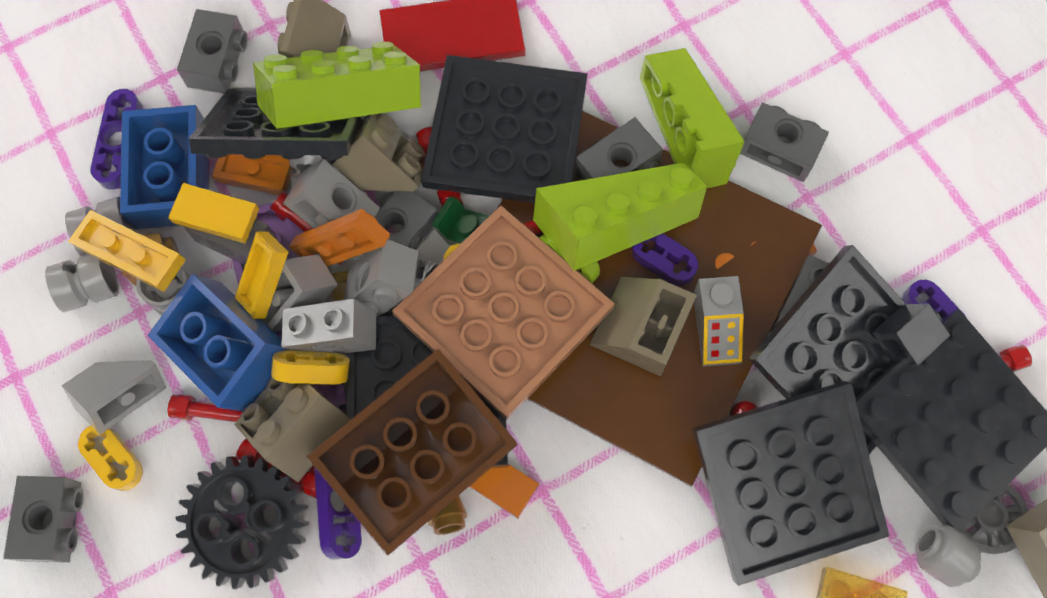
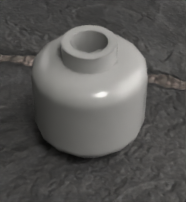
M947 524L929 527L917 539L915 551L920 568L949 587H956L966 582H971L978 576L981 569L980 548L976 542L956 528Z

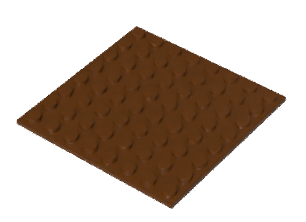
M582 111L576 157L614 132L618 127ZM663 149L660 167L674 164L670 152ZM575 159V165H574V172H573L572 182L581 181V179H580V178L576 175V173H575V170H576V159ZM622 160L613 162L617 167L629 166L627 162ZM729 180L725 185L707 188L699 217L663 234L691 251L698 261V269L694 279L687 285L677 287L693 293L699 279L738 276L744 312L742 363L702 367L693 303L662 376L591 346L590 343L598 328L597 326L527 400L692 487L702 468L692 428L728 416L753 365L748 358L767 337L822 224ZM502 199L497 209L500 206L504 207L522 224L533 220L535 203ZM541 232L536 234V236L539 238L544 233ZM650 240L647 244L642 243V252L647 254L650 250L655 251L656 243ZM631 247L597 261L600 267V275L592 284L611 300L621 277L663 279L639 264L633 258ZM729 253L734 256L718 269L716 268L715 260L720 254ZM681 260L679 264H674L673 272L679 274L681 271L687 272L685 270L687 263Z

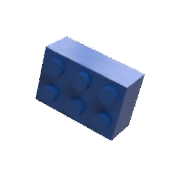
M196 105L122 111L120 214L136 230L182 226L172 223L168 217L183 183L209 190V158L205 154H191L189 138L204 120Z
M193 273L147 335L218 408L243 411L248 405L252 404L272 378L273 355L276 352L289 351L282 348V339L261 319L252 318L235 299V295L223 283Z

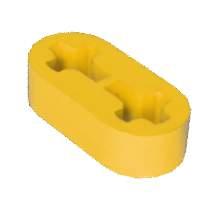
M280 351L273 355L271 376L273 379L284 383L341 384L348 380L350 359L343 354L334 352Z
M92 426L83 430L78 439V449L103 483L110 488L120 491H128L136 487L141 481L143 468L120 436L110 428L102 434H99ZM96 436L105 438L102 443L108 450L106 455L97 449H93L96 445L94 441ZM114 461L126 467L129 466L125 470L128 476L125 480L115 478L118 475V470L112 464Z

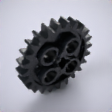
M243 455L240 463L236 456L226 457V467L221 462L211 463L212 474L207 471H199L197 473L201 485L188 484L186 486L187 490L193 495L192 499L179 500V504L188 509L187 514L175 517L176 521L186 524V529L177 533L176 538H188L189 542L181 550V554L193 552L195 557L189 565L190 568L203 564L205 568L201 578L207 579L216 573V586L218 587L225 585L230 578L231 586L234 590L241 588L245 580L249 588L258 586L260 577L265 583L274 580L273 569L279 573L288 570L284 558L290 560L298 558L299 554L292 545L306 542V538L298 534L297 531L299 528L309 526L308 521L299 519V513L307 510L309 507L305 504H297L295 500L304 491L303 489L290 490L289 486L294 479L290 476L280 478L282 471L275 466L268 470L269 462L264 458H259L255 465L253 455ZM236 482L244 489V497L240 503H236L231 495L232 487ZM215 500H218L219 504L223 508H225L226 511L218 509L214 505ZM268 504L272 505L277 512V520L273 526L267 524L263 517L264 509ZM245 514L243 522L249 527L241 529L242 520L235 515ZM213 517L217 518L221 524V533L218 537H214L209 530V523ZM259 532L268 534L272 538L271 542L268 543ZM245 539L249 540L254 546V555L251 560L246 559L241 552V545Z

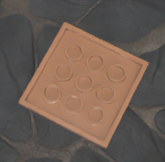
M500 206L413 290V293L400 302L392 312L429 349L435 352L439 348L469 386L508 420L614 309L615 303L578 271H573L563 258L504 207Z

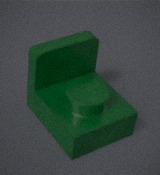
M449 197L434 219L432 227L448 245L452 246L461 244L489 216L467 210L457 198Z

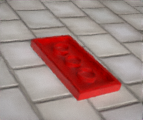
M446 0L379 10L383 41L393 43L394 46L420 64V72L444 68L447 55L490 61L525 56V45L516 0Z

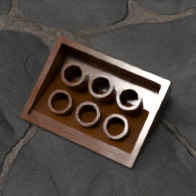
M438 348L306 457L384 553L389 556L514 449L518 443Z

